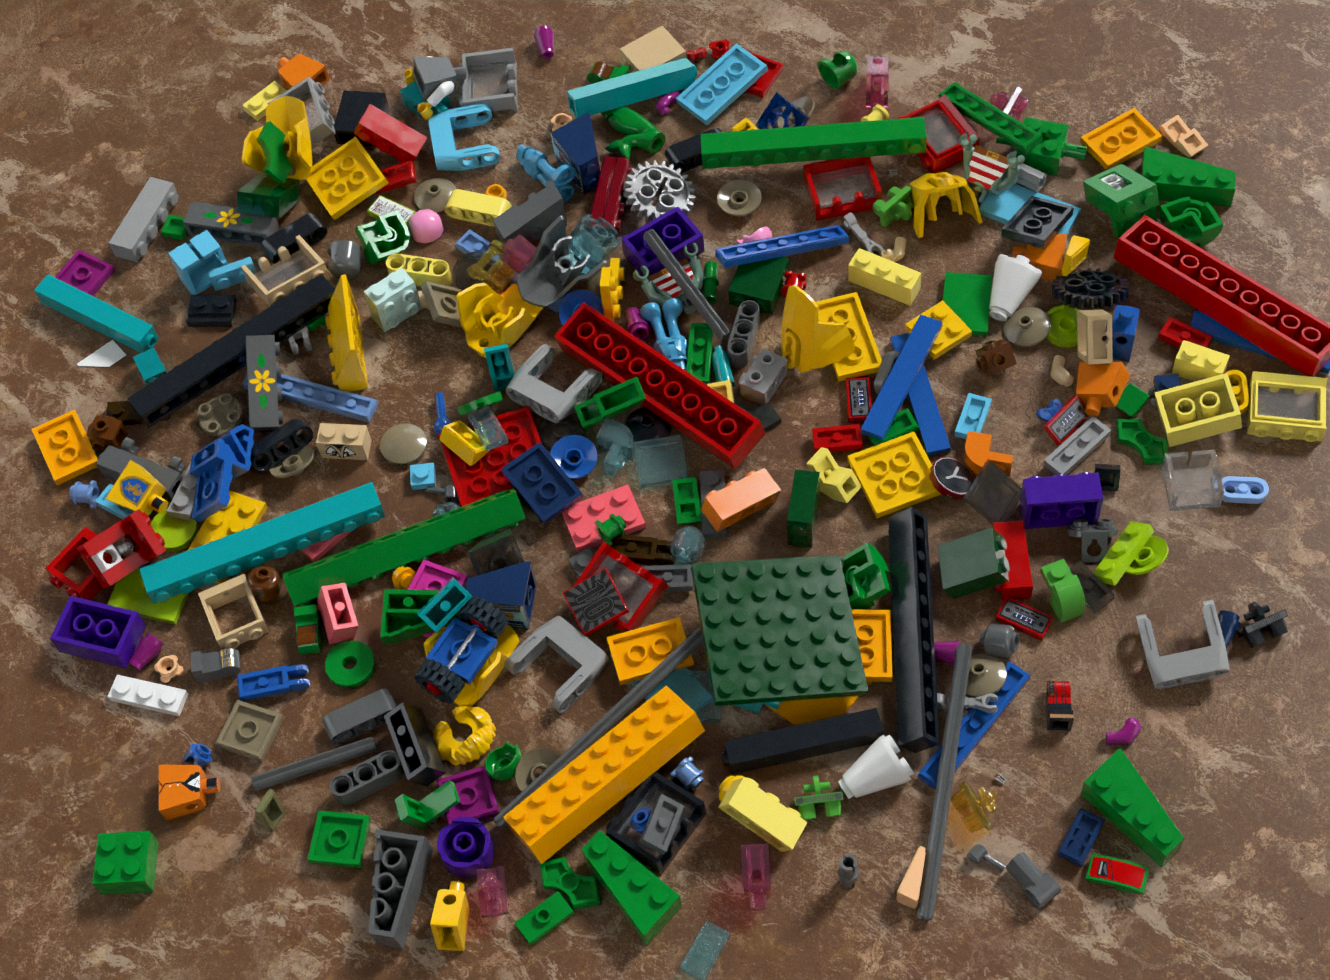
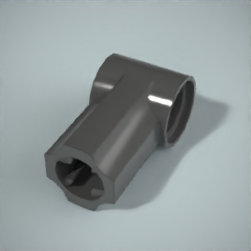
M1024 852L1016 855L1006 865V870L1024 888L1026 897L1038 909L1061 892L1056 880L1050 874L1043 873Z

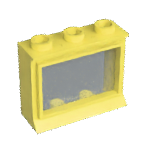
M1253 371L1248 386L1247 434L1257 437H1278L1284 440L1299 439L1307 442H1322L1327 429L1326 386L1328 378Z

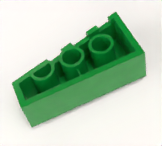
M1144 147L1141 175L1157 184L1159 201L1172 202L1180 198L1190 197L1191 200H1199L1203 203L1208 202L1210 205L1231 207L1236 187L1235 171Z
M1119 748L1084 781L1081 795L1162 868L1180 850L1184 837L1122 749Z
M599 830L582 848L584 860L647 947L681 909L680 895Z

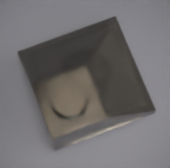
M509 528L485 537L467 551L476 576L524 562L515 536Z

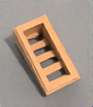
M922 846L918 847L899 886L896 898L897 902L915 910L918 906L926 855L925 848Z

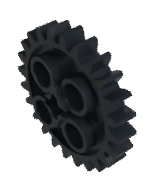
M1090 268L1087 270L1078 269V272L1072 271L1067 277L1056 276L1052 284V295L1054 299H1057V302H1064L1065 306L1072 304V308L1081 306V309L1090 307L1091 310H1094V308L1103 309L1104 306L1111 308L1113 304L1120 305V301H1126V298L1129 297L1130 283H1128V279H1124L1123 275L1117 276V272L1109 273V270L1102 272L1099 268L1095 271H1092Z

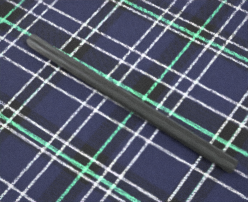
M701 628L696 629L494 818V823L500 829H504L508 825L503 818L504 815L603 737L703 643Z
M966 644L957 646L917 913L918 919L930 921L934 917L972 655V647Z

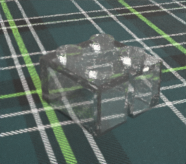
M1215 449L1192 451L1188 469H1185L1188 452L1165 454L1161 470L1170 511L1220 507L1224 495V487L1221 474L1218 473L1219 465Z

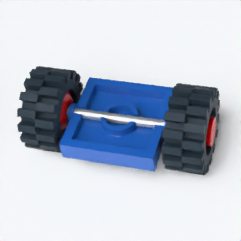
M473 596L460 611V620L455 617L426 656L425 662L414 677L416 683L421 685L420 687L425 689L429 695L432 694L434 698H439L441 702L452 704L464 688V682L470 685L497 647V639L508 624L506 615L499 612L500 609L498 607H493L494 604L491 602L487 603L483 598L480 599L477 596Z

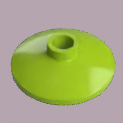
M1151 536L1128 567L1126 573L1140 575L1159 567L1168 555L1169 549L1166 541L1161 537Z

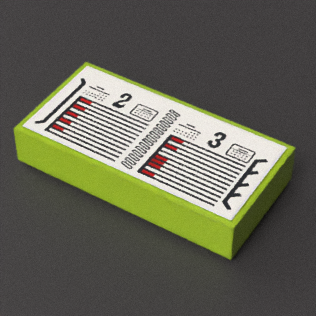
M381 195L367 210L368 215L376 219L379 215L398 210L407 227L409 218L412 214L416 213V211Z

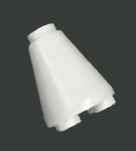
M1003 254L998 256L995 263L989 307L991 310L989 315L999 321H1007L1008 317L1012 316L1038 283L1042 271L1029 264L1030 260L1027 257L1017 255L1014 258Z
M883 734L842 775L843 778L838 781L848 799L854 796L858 798L912 780L910 776L914 772L904 757L899 759L896 755L900 750L890 735L885 737Z

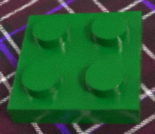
M318 810L307 859L310 864L361 869L371 823L370 816Z

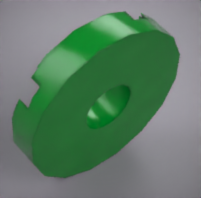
M496 392L457 407V412L459 415L464 416L501 402L503 400L501 392Z
M350 640L341 642L332 648L325 661V671L329 679L339 688H358L367 683L375 671L374 654L369 646L360 641ZM350 660L357 662L356 666L352 669L344 668V665Z

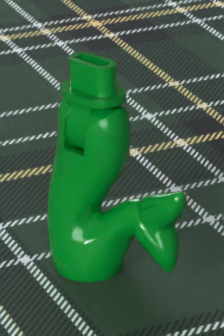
M625 106L600 113L614 130L628 135L606 146L605 150L608 152H619L622 158L629 159L631 147L641 148L650 154L657 153L663 147L665 135L639 113Z

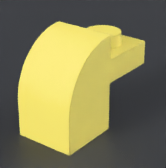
M821 447L806 463L810 471L820 472V491L833 500L848 503L862 487L852 469L837 465L828 448Z

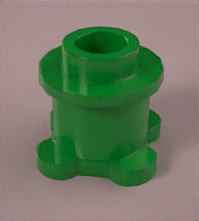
M610 514L609 518L601 523L599 520L594 522L596 532L609 546L612 545L611 540L625 534L626 524L619 515Z

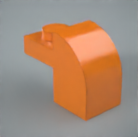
M968 431L964 463L972 470L975 477L984 480L986 472L996 476H1010L1013 455L990 452L992 435Z

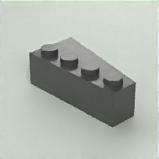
M376 829L375 839L377 844L376 850H374L375 874L372 877L373 899L371 900L369 934L378 945L404 949L434 849L424 836Z

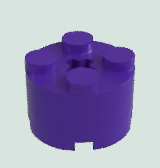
M472 817L456 818L446 828L444 826L438 835L437 849L444 866L450 874L464 879L486 874L493 862L495 850L488 830L479 820Z

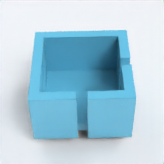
M208 230L192 238L190 244L184 243L168 253L180 280L192 295H197L213 285L208 271L228 264L221 246Z

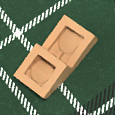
M1176 115L1158 129L1174 147L1189 158L1208 146L1195 128L1190 130L1179 115Z

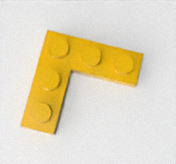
M611 258L610 267H602L600 278V293L604 316L616 323V318H620L621 306L618 304V301L623 298V286H620V283L625 280V267H621L620 258Z

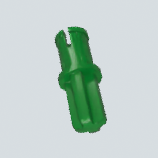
M712 260L705 263L703 278V296L709 304L716 303V292L719 285L717 278L718 264Z

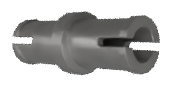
M845 854L844 859L843 857L840 858L837 874L841 887L850 890L852 885L856 886L859 868L856 857L852 854Z

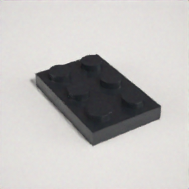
M1031 196L1002 228V237L1009 238L1012 241L1027 243L1034 247L1045 248L1072 217L1074 207Z

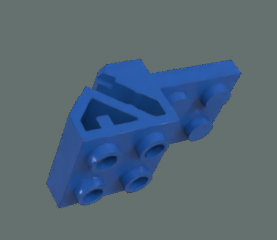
M241 424L192 456L189 474L197 477L192 512L193 520L201 522L228 505L231 481L249 471L251 467L250 456L254 445V429Z

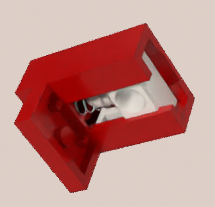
M140 509L76 548L103 589L116 583L167 550L164 546V539L159 533H155L151 527L150 518L146 513H142ZM122 537H124L127 541L125 542L123 540V543H119V545L115 547L112 544ZM133 550L134 553L125 559L121 558V555H125V552ZM104 552L112 556L111 564L103 560Z

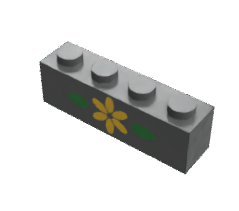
M191 202L183 221L189 236L195 237L208 230L215 240L261 246L264 239L279 229L277 219L274 217L238 212V208L226 205H213L206 202Z
M274 335L246 336L249 428L254 429V432H273L279 428V425L283 424V411H278V402H282V389L277 388V379H281V367L276 365L275 357L280 356L279 342H275Z

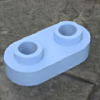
M1227 476L1219 481L1217 487L1218 497L1229 503H1262L1269 492L1268 484L1263 479L1257 477Z

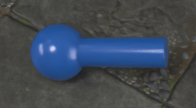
M442 392L434 394L437 412L434 430L437 434L442 432L443 426L452 423L446 416L444 393Z

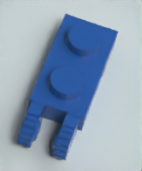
M301 664L287 667L285 665L240 674L237 676L240 701H248L288 693L291 690L301 691L310 687L308 679L289 680V676L300 677L307 674L308 666Z

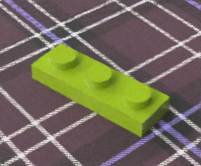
M1130 521L1092 573L1095 582L1115 586L1154 533L1152 526Z

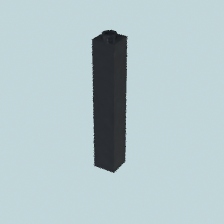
M873 708L724 741L725 751H721L724 767L729 766L730 773L733 775L870 745L884 734L878 709Z

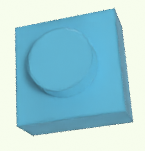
M434 463L410 465L412 490L427 489V487L436 488Z

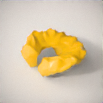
M471 705L455 707L452 710L455 719L459 723L469 725L472 728V734L464 742L456 741L453 738L449 723L440 721L433 730V740L441 760H447L452 765L459 766V764L464 765L466 762L479 760L480 756L486 754V751L490 749V744L493 743V738L496 736L494 733L496 727L492 723L490 715L483 708Z

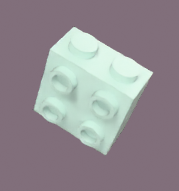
M403 268L390 273L386 278L371 285L364 291L372 318L384 332L396 327L400 322L421 310L415 282Z

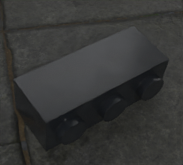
M402 702L384 716L408 781L428 786L446 773L421 708Z

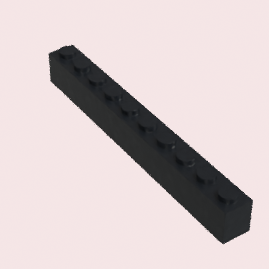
M322 274L309 280L305 285L292 291L280 301L273 303L269 308L253 316L241 326L234 328L230 333L214 341L202 351L195 353L191 358L175 366L171 371L155 379L143 389L136 391L127 398L133 411L149 429L246 366V336L274 335L275 342L280 344L328 313V305L335 288Z
M910 507L888 517L895 656L896 714L898 723L897 738L899 746L918 753L939 745L940 737L928 523L926 515Z

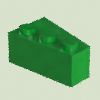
M384 589L380 634L383 643L388 646L434 632L417 615V612L424 605L426 606L427 602L439 590ZM462 608L444 626H448L454 617L460 620L459 613Z

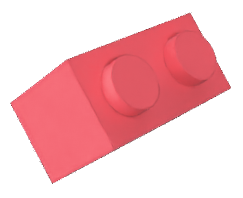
M346 583L322 586L317 604L329 644L354 640L358 623Z

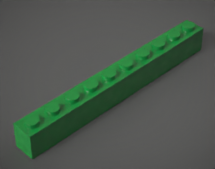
M924 117L707 133L701 134L703 169L923 153L926 152L927 137Z
M510 488L284 573L283 579L293 605L306 606L314 602V598L318 597L322 586L346 583L347 589H351L360 585V581L364 579H378L384 575L383 572L391 569L395 571L402 566L407 567L406 564L412 561H416V563L429 559V555L439 552V554L449 552L453 549L452 546L460 543L462 545L470 544L475 541V537L483 534L485 537L494 535L498 532L499 528L505 526L507 528L515 527L521 524L520 520L526 518L516 491Z

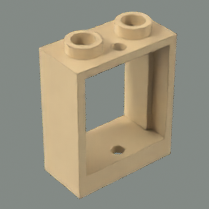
M1100 308L1077 310L1078 357L1087 364L1113 363L1112 315ZM1103 336H1107L1106 341L1102 340Z
M245 574L198 593L221 650L227 648L235 649L240 644L258 639L263 634L269 632L258 603L248 586ZM247 596L257 620L222 634L213 610Z

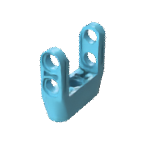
M481 103L449 109L428 119L438 171H464L494 165L499 162L500 152L495 146L486 144L456 150L453 130L484 125L492 118L491 107L488 104ZM481 112H486V113H487L486 115H483V116H478V115H477V114H479V113H481ZM460 116H465V117H466L465 119H462V120H457V119H456L457 117H460ZM489 153H495L493 156H485ZM467 157H473L472 160H464Z

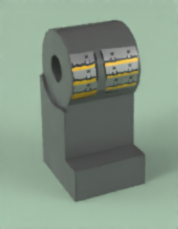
M227 648L219 652L203 654L201 651L190 652L191 672L197 683L234 676L241 671L240 655L236 649Z

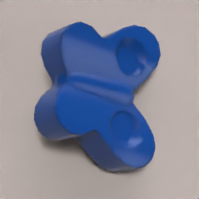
M1051 400L1048 408L1038 409L1036 411L1037 418L1046 424L1062 407L1060 400Z

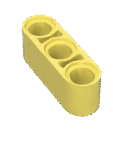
M455 189L452 191L444 211L454 219L494 227L493 220L511 208L512 205L504 198Z
M392 254L386 260L389 274L403 268L413 279L416 286L421 287L425 281L451 286L452 284L450 268L444 260L404 254Z

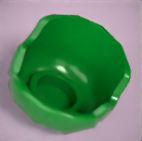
M506 742L503 747L496 748L488 754L485 760V768L490 777L498 781L511 780L515 777V769L522 756L517 744L513 746Z

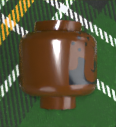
M260 566L249 573L247 582L256 601L269 602L279 595L281 589L280 577L274 568Z

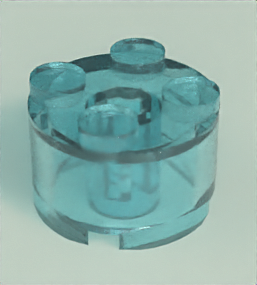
M587 214L582 217L569 236L572 239L568 249L570 253L575 254L582 261L589 254L590 258L586 267L593 269L604 259L606 261L619 246L620 239L617 241L616 235L618 233L609 222L601 217L597 219L590 218L592 215Z

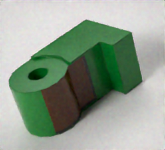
M597 61L593 64L587 79L591 84L626 75L630 73L629 66L620 65L618 68Z
M317 605L294 607L299 654L306 655L321 652V614Z

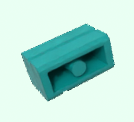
M452 577L427 602V605H424L417 612V615L437 633L473 596Z

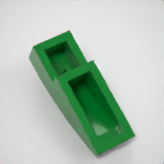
M634 377L593 395L594 398L574 407L582 428L589 430L646 400L638 377Z

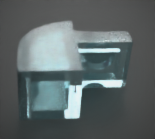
M606 418L596 438L598 449L608 452L603 461L605 473L614 477L618 469L621 470L626 459L634 460L635 447L630 429L623 423Z

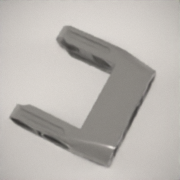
M543 344L518 368L506 388V393L510 399L523 407L529 406L532 412L553 423H558L576 411L575 405L585 402L595 392L602 382V373L593 368L585 370L563 393L538 380L552 365L555 356V349L547 344Z
M1213 599L1203 601L1202 609L1211 645L1208 647L1159 657L1151 621L1147 618L1146 614L1136 616L1148 669L1155 688H1170L1217 678L1230 673L1226 646Z
M556 616L537 628L511 653L505 661L504 667L512 674L523 672L550 646L578 669L556 691L551 703L552 708L558 713H563L596 681L608 664L609 658L601 648L564 618Z

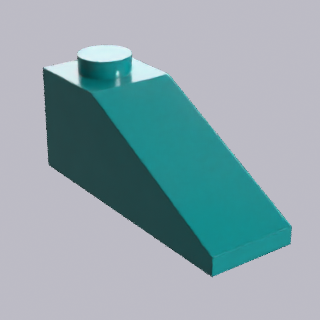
M508 344L484 348L494 391L506 390L515 375Z

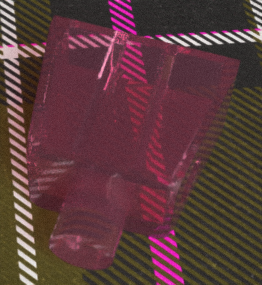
M880 55L867 57L866 107H874L875 105L888 107L889 57ZM880 84L881 90L875 91L874 85Z
M768 844L741 845L744 896H750V910L767 909L766 895H771ZM755 878H760L762 880L760 883L757 884L752 882V880Z

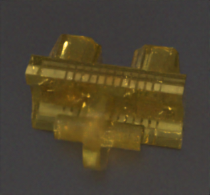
M966 781L958 784L960 790L951 796L950 800L959 812L968 806H971L974 811L962 819L967 829L973 833L983 827L987 830L995 827L984 807H987L990 813L997 809L993 803L998 798L996 791L987 792L984 786H981L977 789L980 797H977L972 787L968 786Z

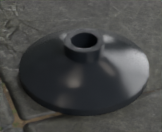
M642 407L633 411L627 417L624 424V432L627 439L633 445L640 448H653L661 445L668 439L671 433V425L646 407Z

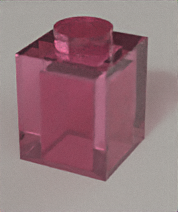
M519 234L513 240L509 239L504 244L501 260L519 274L529 265L537 248Z

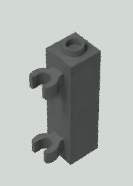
M127 437L123 440L121 449L108 445L106 450L100 454L96 465L103 476L117 481L129 461L132 460L144 467L166 488L162 498L168 502L172 501L183 477L181 474L186 468L185 465L181 464L183 460L176 456L171 458L168 468L136 456L135 454L139 448L134 446V440Z

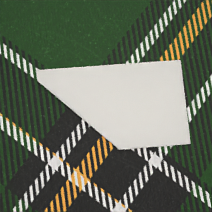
M111 340L77 363V365L110 367L125 357L126 354L114 340Z

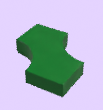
M269 121L265 122L257 138V142L262 147L265 155L263 170L278 184H283L293 165L288 161L284 152V139L286 135Z
M1116 419L1117 444L1127 445L1136 450L1142 458L1143 465H1168L1169 452L1166 438L1156 437L1149 433L1143 426L1141 419Z
M565 857L547 860L543 864L539 863L544 890H556L565 894L572 902L574 910L601 905L596 877L577 874L569 867Z

